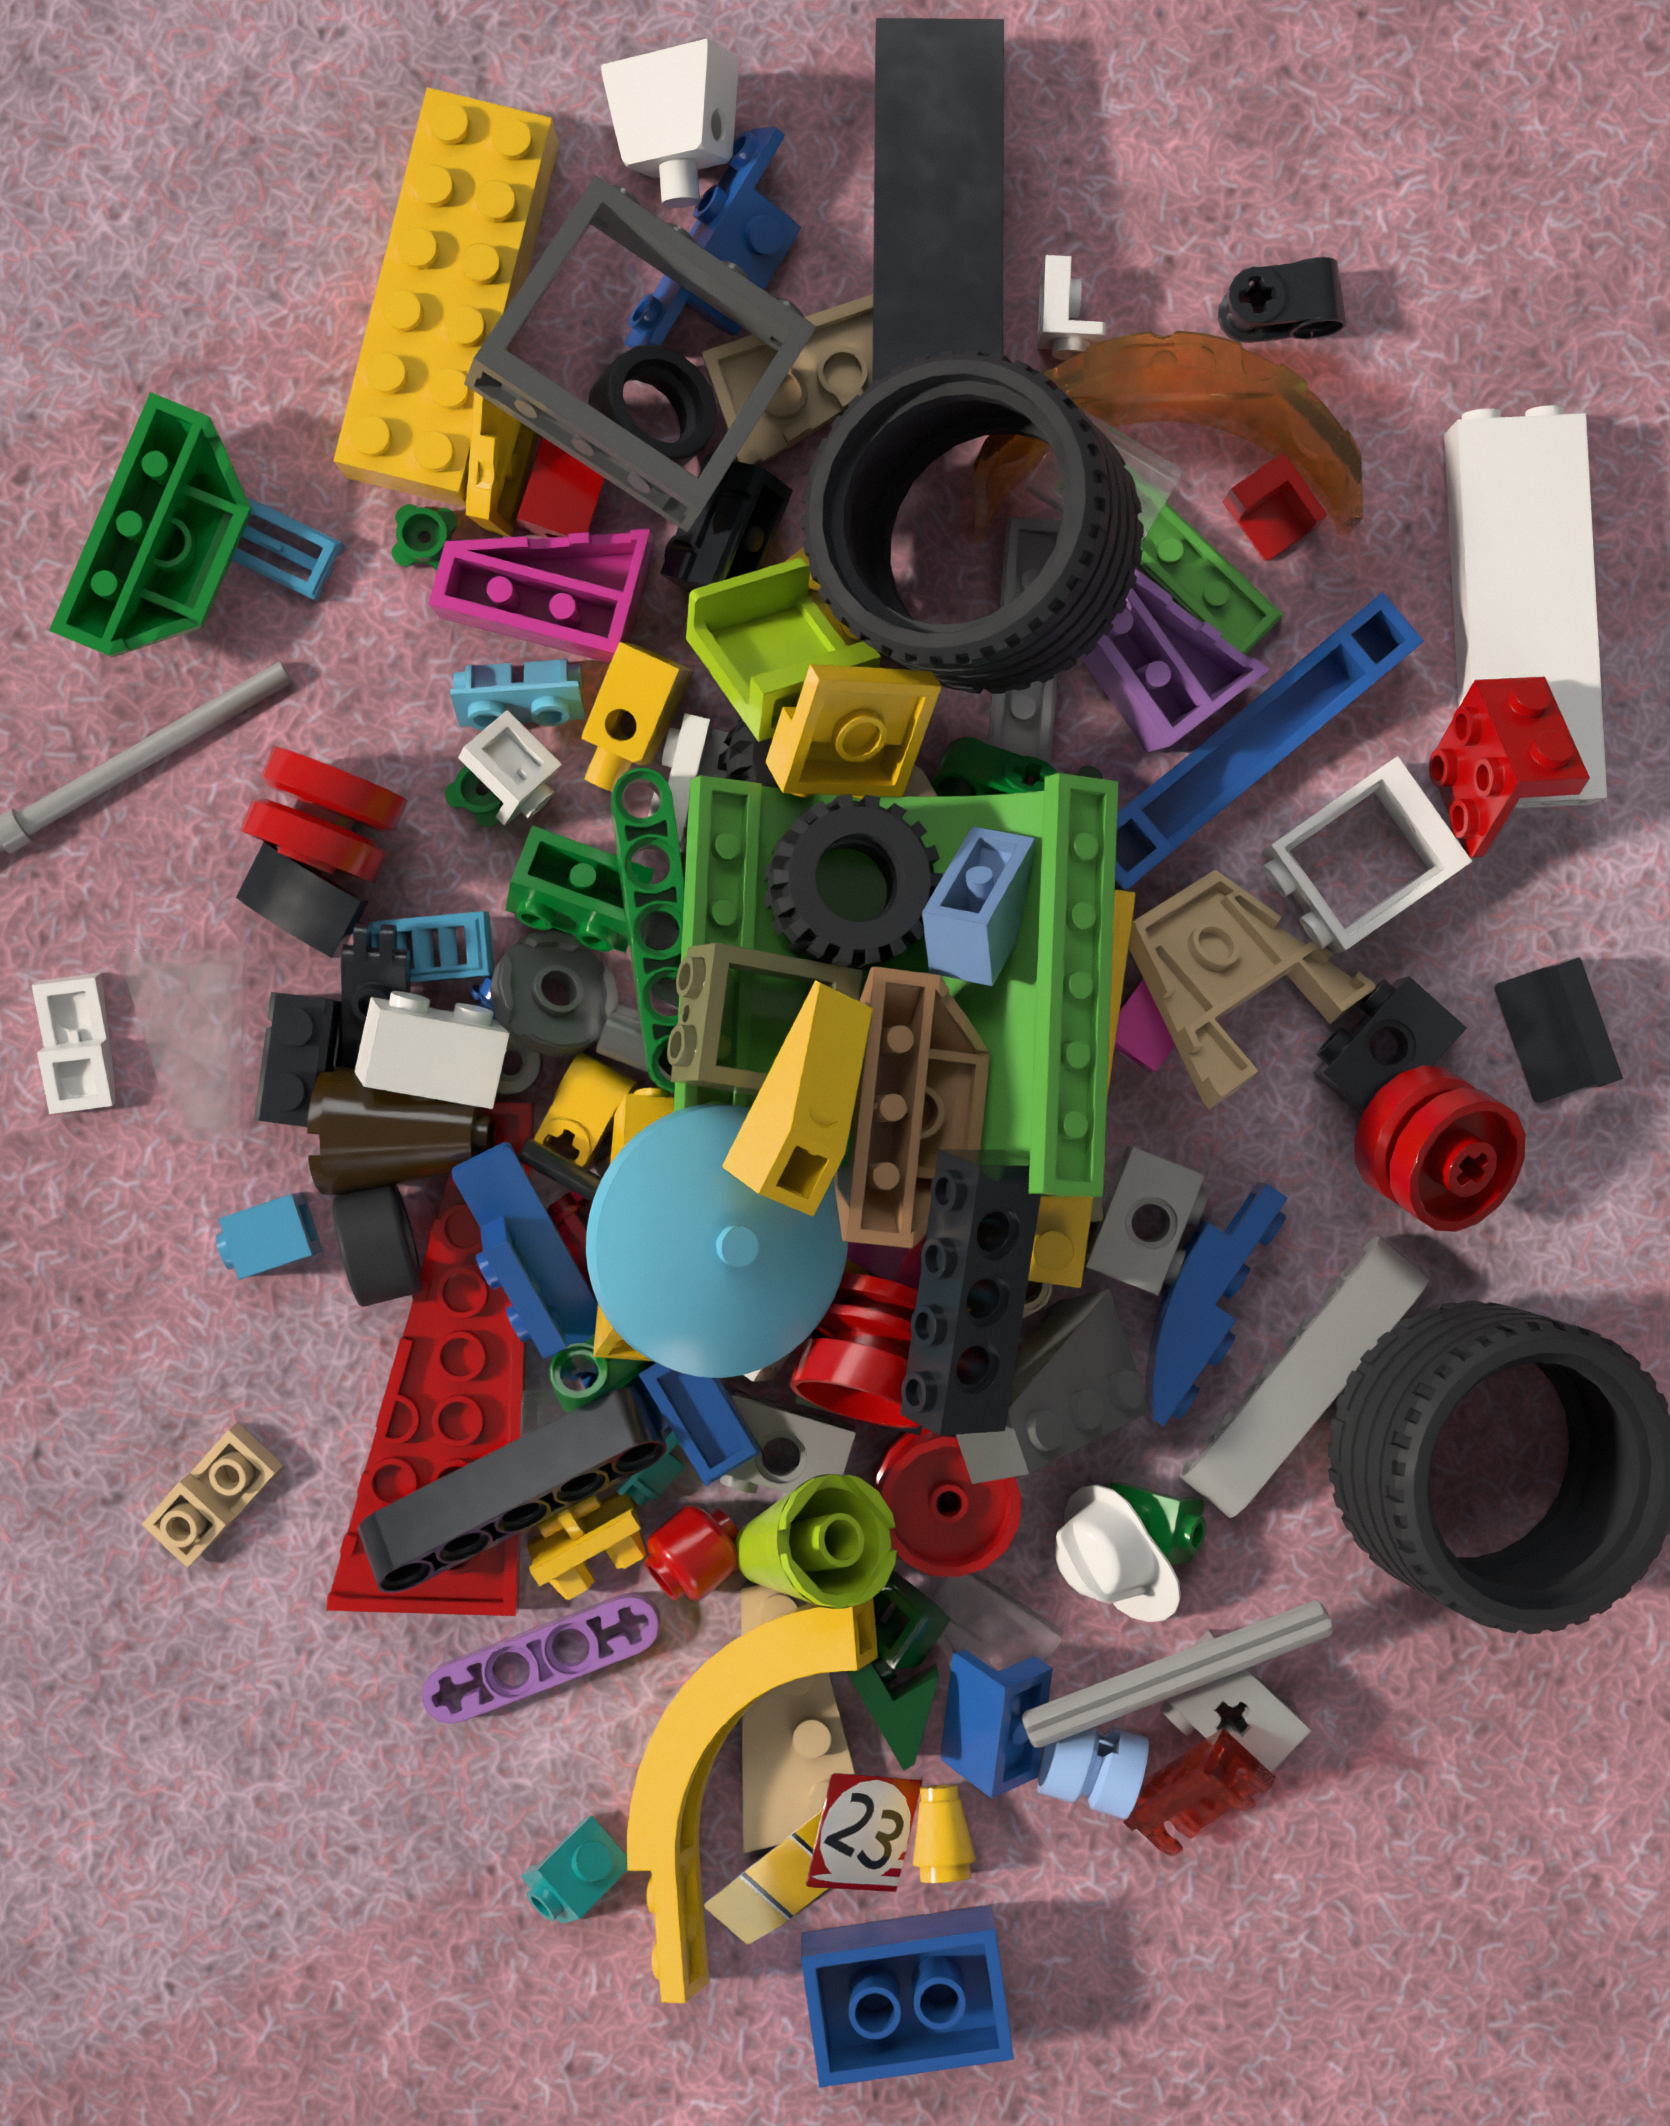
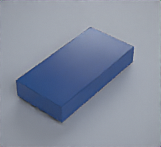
M658 1363L639 1373L640 1378L705 1486H708L762 1453V1448L720 1378L696 1377L683 1374Z

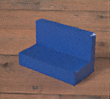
M966 1649L955 1652L952 1655L941 1759L991 1799L1038 1778L1042 1747L1036 1748L1030 1743L1022 1721V1715L1027 1710L1048 1703L1053 1668L1036 1656H1033L997 1672Z

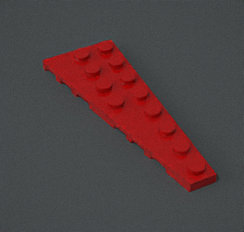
M494 1102L493 1109L484 1108L486 1116H493L495 1119V1146L508 1142L517 1155L527 1137L533 1139L534 1103ZM521 1163L532 1182V1168ZM449 1173L437 1217L434 1218L429 1235L430 1241L421 1269L423 1288L421 1292L412 1295V1305L403 1337L400 1338L377 1418L375 1426L377 1428L365 1471L362 1472L357 1489L356 1503L348 1531L344 1535L340 1549L341 1556L331 1591L327 1595L326 1611L516 1616L519 1612L521 1533L415 1587L396 1593H385L377 1587L358 1532L359 1524L375 1511L524 1436L527 1341L524 1343L520 1341L509 1321L506 1308L511 1306L512 1303L503 1287L492 1290L479 1268L476 1255L483 1252L480 1226L455 1184L452 1173Z

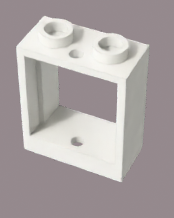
M1398 756L1262 850L1269 861L1263 865V870L1270 883L1283 897L1292 893L1306 913L1299 920L1309 938L1320 949L1328 945L1334 954L1346 951L1472 862ZM1374 792L1428 869L1344 928L1290 851Z

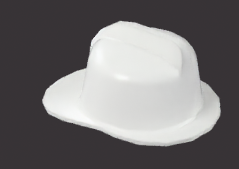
M1100 1485L1083 1486L1071 1495L1064 1511L1065 1524L1057 1532L1055 1542V1559L1060 1573L1067 1583L1082 1595L1095 1598L1104 1603H1113L1117 1609L1135 1619L1157 1622L1164 1621L1174 1614L1181 1599L1179 1579L1168 1559L1147 1532L1142 1520L1131 1504L1113 1489Z

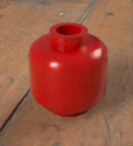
M686 1505L649 1536L647 1541L649 1557L644 1561V1565L655 1582L673 1600L677 1601L683 1596L692 1601H701L737 1570V1549L734 1543L739 1531L729 1517L718 1508L709 1514L698 1506Z

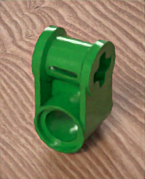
M963 737L954 740L948 745L930 784L938 797L1044 791L1045 777L1057 774V771L1048 762L1039 758L1022 756L987 744L978 738ZM1029 776L1034 777L1033 786L1027 785Z

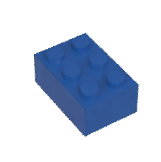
M991 1905L802 1932L801 1963L819 2088L1014 2060Z

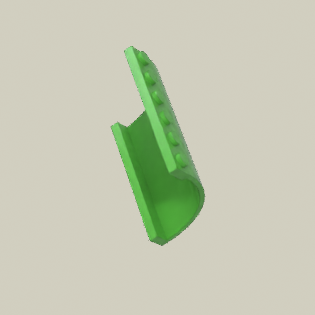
M1057 773L1046 776L1044 791L949 797L876 796L881 797L879 806L888 809L896 803L907 810L902 817L904 821L910 826L919 821L927 830V833L921 839L926 848L935 845L940 857L933 864L934 873L945 874L972 826L1035 838L1036 851L1017 942L994 985L989 986L945 976L941 977L950 989V995L966 1014L990 1052L980 1150H1005L1029 1159V1194H1041V1197H1103L1118 781ZM703 775L690 779L681 962L687 956L688 947L715 942L813 960V958L805 953L798 957L787 947L792 942L784 933L777 936L771 925L776 919L773 910H766L763 895L768 891V882L763 880L766 866L773 857L771 852L798 817L801 818L814 805L822 801L825 804L831 803L837 796L841 795L816 794L812 797H799L790 793H782L780 788L762 786V783ZM852 797L853 801L861 800L859 798ZM841 848L829 851L820 859L816 869V885L821 899L833 913L849 921L867 922L882 912L887 898L886 881L881 869L869 856L857 850ZM925 933L918 941L910 945L906 951L878 967L931 974L929 973ZM728 968L716 1066L768 1074L805 1002L807 983ZM866 968L858 969L863 970L859 1001L870 972ZM679 996L678 1019H679L680 1004H681V997H680V996ZM675 1083L673 1112L704 1104H732L752 1107L757 1096Z

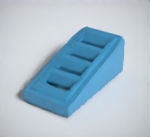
M480 911L365 922L371 924L372 947H379L382 924L397 926V949H407L406 935L412 934L414 969H410L411 985L493 976L494 964L489 912ZM464 928L467 964L459 965L456 929ZM433 931H438L441 967H435Z

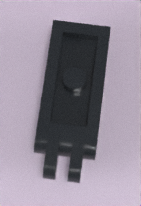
M356 922L353 945L344 944L342 947L341 999L344 1067L351 1069L356 1067L371 997L390 1000L392 991L411 993L410 950L397 949L396 925L382 924L379 947H372L371 924Z

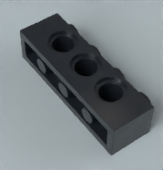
M938 1150L935 1176L931 1183V1205L926 1239L921 1251V1273L916 1307L911 1319L912 1335L906 1376L901 1387L902 1403L900 1415L940 1436L1000 1432L1006 1429L1041 1194H1029L1030 1160L1005 1150Z

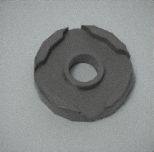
M558 931L531 933L520 939L517 944L511 946L493 971L490 995L495 1016L510 1033L509 1036L530 1051L552 1057L577 1055L600 1040L611 1012H615L617 1009L619 993L613 971L603 959L600 962L589 951L591 948L581 944L576 936ZM551 980L562 985L568 993L569 1005L558 1006L549 1002L542 993L541 982Z

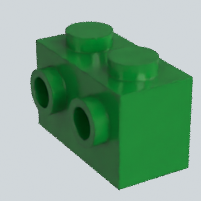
M532 825L510 881L505 911L514 913L520 922L529 927L539 930H549L553 927L575 935L581 944L593 950L609 952L614 949L626 953L629 940L617 856ZM631 861V868L636 878L645 884H650L655 869Z

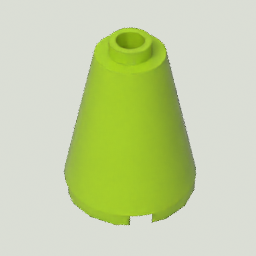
M823 1474L813 1477L799 1485L740 1530L735 1540L738 1569L751 1582L824 1608L844 1609L866 1603L885 1587L896 1563L897 1550L891 1551L890 1529L895 1528L893 1514L879 1491L860 1477L839 1474Z

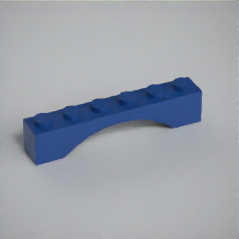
M1383 592L1333 632L1188 756L1117 813L1115 890L1126 891L1424 642Z

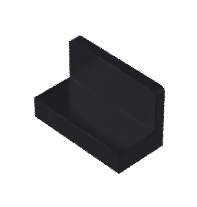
M1581 957L1563 960L1495 985L1494 990L1532 1099L1535 1102L1541 1103L1582 1088L1601 1087L1623 1079Z

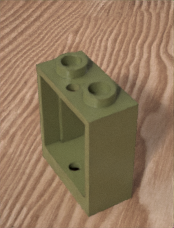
M716 942L688 947L687 956L682 960L676 978V989L681 997L678 1024L670 1034L667 1047L668 1061L673 1065L670 1082L758 1095L768 1074L716 1066L728 968L807 983L805 1000L816 980L858 1001L863 970Z

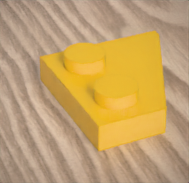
M474 391L469 473L465 492V515L486 531L511 537L539 434Z

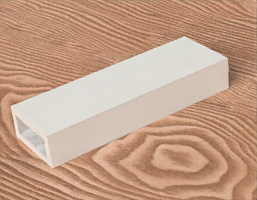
M1557 405L1535 407L1527 410L1525 416L1501 417V411L1498 409L1468 411L1462 414V419L1457 420L1444 434L1458 704L1460 707L1474 680L1545 676L1590 779L1580 795L1520 798L1514 809L1591 805L1607 798L1586 413L1565 414L1564 407Z

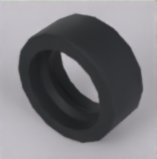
M659 345L635 346L619 355L599 375L589 392L588 405L681 467L705 448L715 431L716 406L709 384L698 368L679 352ZM637 380L652 385L667 397L676 411L680 424V437L676 442L666 443L654 439L636 425L627 411L623 397V388L626 382Z

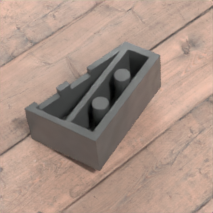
M1110 1289L1056 1302L1044 1313L1047 1319L1032 1335L1024 1336L1020 1340L1005 1431L956 1435L972 1484L1031 1474L1151 1412L1144 1393L1143 1383L1138 1375Z

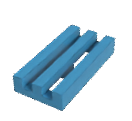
M247 497L253 509L251 514L323 549L319 558L316 559L246 525L242 535L243 538L311 570L312 573L306 582L238 548L232 561L318 602L323 592L321 589L326 578L329 579L334 567L332 566L337 556L341 555L345 545Z

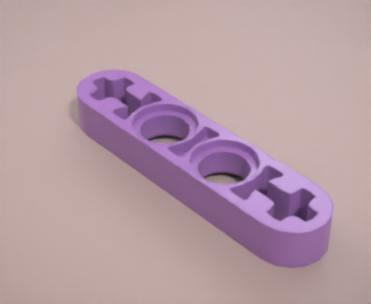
M635 1592L624 1593L444 1662L433 1670L424 1683L422 1691L423 1705L428 1714L438 1722L447 1724L459 1723L639 1654L649 1648L657 1637L661 1622L659 1610L654 1602L644 1594ZM630 1607L634 1615H646L648 1622L642 1625L640 1630L641 1637L639 1639L632 1640L628 1631L616 1633L607 1639L608 1645L613 1650L606 1653L601 1652L600 1634L590 1619L600 1616L603 1630L616 1625L620 1621L622 1608ZM572 1628L585 1634L590 1646L587 1657L580 1662L574 1663L562 1660L554 1648V1640L558 1633ZM506 1652H516L524 1656L530 1667V1675L527 1681L520 1685L512 1686L499 1680L494 1667L498 1656ZM481 1663L483 1683L493 1695L492 1697L484 1699L483 1688L479 1686L464 1694L461 1699L462 1707L454 1708L450 1700L439 1701L436 1694L444 1686L443 1677L450 1676L455 1685L473 1680L478 1674L471 1665Z

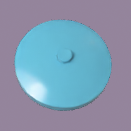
M732 1104L691 1106L661 1117L648 1125L620 1150L609 1165L598 1186L589 1213L586 1232L587 1266L593 1291L605 1317L626 1343L643 1356L677 1372L696 1377L725 1378L748 1374L775 1363L792 1352L812 1333L825 1316L835 1298L846 1264L848 1242L842 1241L834 1179H832L812 1217L758 1194L722 1167L751 1107Z

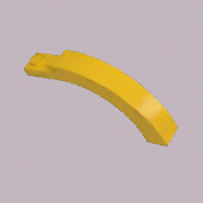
M873 1597L866 1603L844 1609H829L808 1603L785 1612L730 1642L707 1660L682 1686L655 1728L639 1766L630 1803L627 1831V1870L651 1871L652 1874L647 1887V1905L651 1914H655L656 1943L652 1951V1971L655 1978L660 1981L661 2002L686 2003L709 1983L699 1826L705 1788L717 1754L739 1719L758 1699L772 1688L797 1678L819 1673L858 1671L878 1658Z

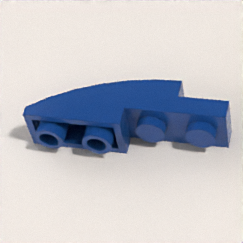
M1256 1183L1224 1232L1211 1223L1200 1220L1183 1248L1185 1250V1257L1177 1278L1171 1286L1166 1285L1156 1314L1149 1346L1146 1373V1399L1151 1411L1147 1414L1163 1427L1171 1416L1178 1420L1184 1416L1199 1393L1200 1388L1193 1383L1207 1363L1213 1367L1218 1365L1235 1340L1236 1335L1229 1330L1236 1322V1319L1217 1307L1216 1303L1222 1295L1227 1299H1231L1236 1294L1250 1272V1267L1245 1265L1244 1262L1258 1242L1265 1247L1273 1240L1286 1219V1215L1280 1209L1288 1198L1266 1183Z

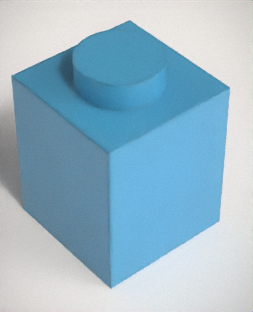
M304 1192L289 1194L218 1219L222 1232L216 1234L217 1248L225 1267L228 1270L235 1268L238 1280L323 1252Z

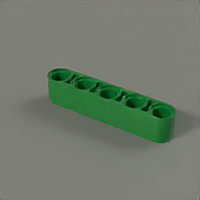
M636 768L627 771L617 780L611 795L610 810L646 1068L650 1079L657 1087L668 1092H674L675 1082H670L661 1073L659 1057L668 1046L673 1028L678 1024V1014L675 1016H663L657 1013L652 1007L649 998L650 990L654 983L662 979L676 981L677 972L681 964L685 884L673 798L669 784L660 773L652 769ZM637 784L652 788L659 799L658 811L646 818H637L629 814L622 802L624 791ZM649 849L663 855L668 864V874L663 881L656 884H645L636 878L631 868V861L633 856L639 851ZM654 914L669 917L677 929V939L674 945L665 950H654L648 947L640 934L641 924L644 919Z

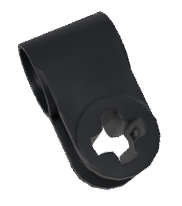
M1315 257L1289 264L1263 267L1253 266L1242 270L1234 277L1228 293L1223 297L1218 307L1217 319L1221 330L1229 338L1242 343L1284 338L1308 339L1324 337L1341 331L1346 327V318L1338 261L1329 257ZM1243 296H1244V297H1250V302H1251V303H1246V302H1245V303H1240V302H1241ZM1252 306L1263 308L1260 313H1254Z

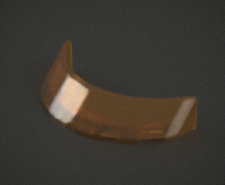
M1151 331L1112 338L1089 346L1085 352L1064 361L1050 371L1047 369L1043 372L1058 388H1061L1100 431L1139 422L1174 421L1208 426L1231 433L1263 448L1275 457L1284 452L1304 482L1327 509L1337 526V534H1350L1363 519L1362 455L1349 430H1343L1330 410L1308 388V382L1283 363L1278 366L1266 358L1242 348V343L1224 337L1189 331H1176L1172 335L1167 336L1156 335ZM1016 434L989 435L985 439L973 465L972 544L985 543L988 527L1006 498L1032 470L1054 454L1049 444L1039 439Z

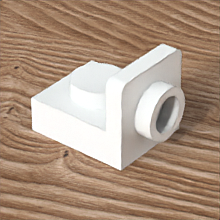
M1046 255L1040 272L1037 349H1052V357L1060 360L1076 361L1086 359L1090 356V351H1100L1106 338V323L1069 320V318H1079L1082 293L1081 279L1071 278L1072 256Z
M508 710L466 744L458 756L504 803L496 815V818L504 826L521 812L530 819L547 804L555 794V791L549 784L562 765Z

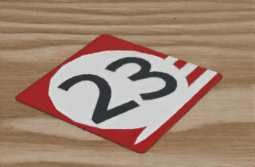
M833 1773L827 1789L806 1886L812 1888L896 1892L923 1780Z

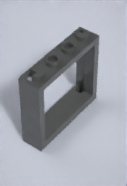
M595 175L473 358L464 385L688 532L817 326L805 319L802 312L793 303L785 299L774 298L752 283L748 275L739 266L729 261H720L698 246L692 236L682 227L673 223H665L644 209L628 190L620 186L609 185ZM590 225H593L778 351L699 478L507 351Z

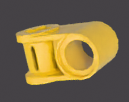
M584 1052L577 1054L565 1073L555 1093L553 1104L537 1131L534 1140L557 1152L553 1146L549 1145L551 1137H564L571 1131L575 1134L572 1145L580 1153L577 1159H568L587 1168L593 1161L608 1131L610 1132L613 1129L615 1112L625 1094L633 1093L637 1081Z

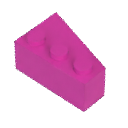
M651 529L630 530V533L590 535L589 532L568 534V537L528 539L527 536L445 541L428 604L440 619L611 663L619 642L630 643L656 545Z

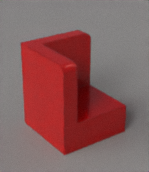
M1284 452L1232 487L1223 500L1225 507L1264 561L1272 560L1308 535L1327 516L1319 501Z

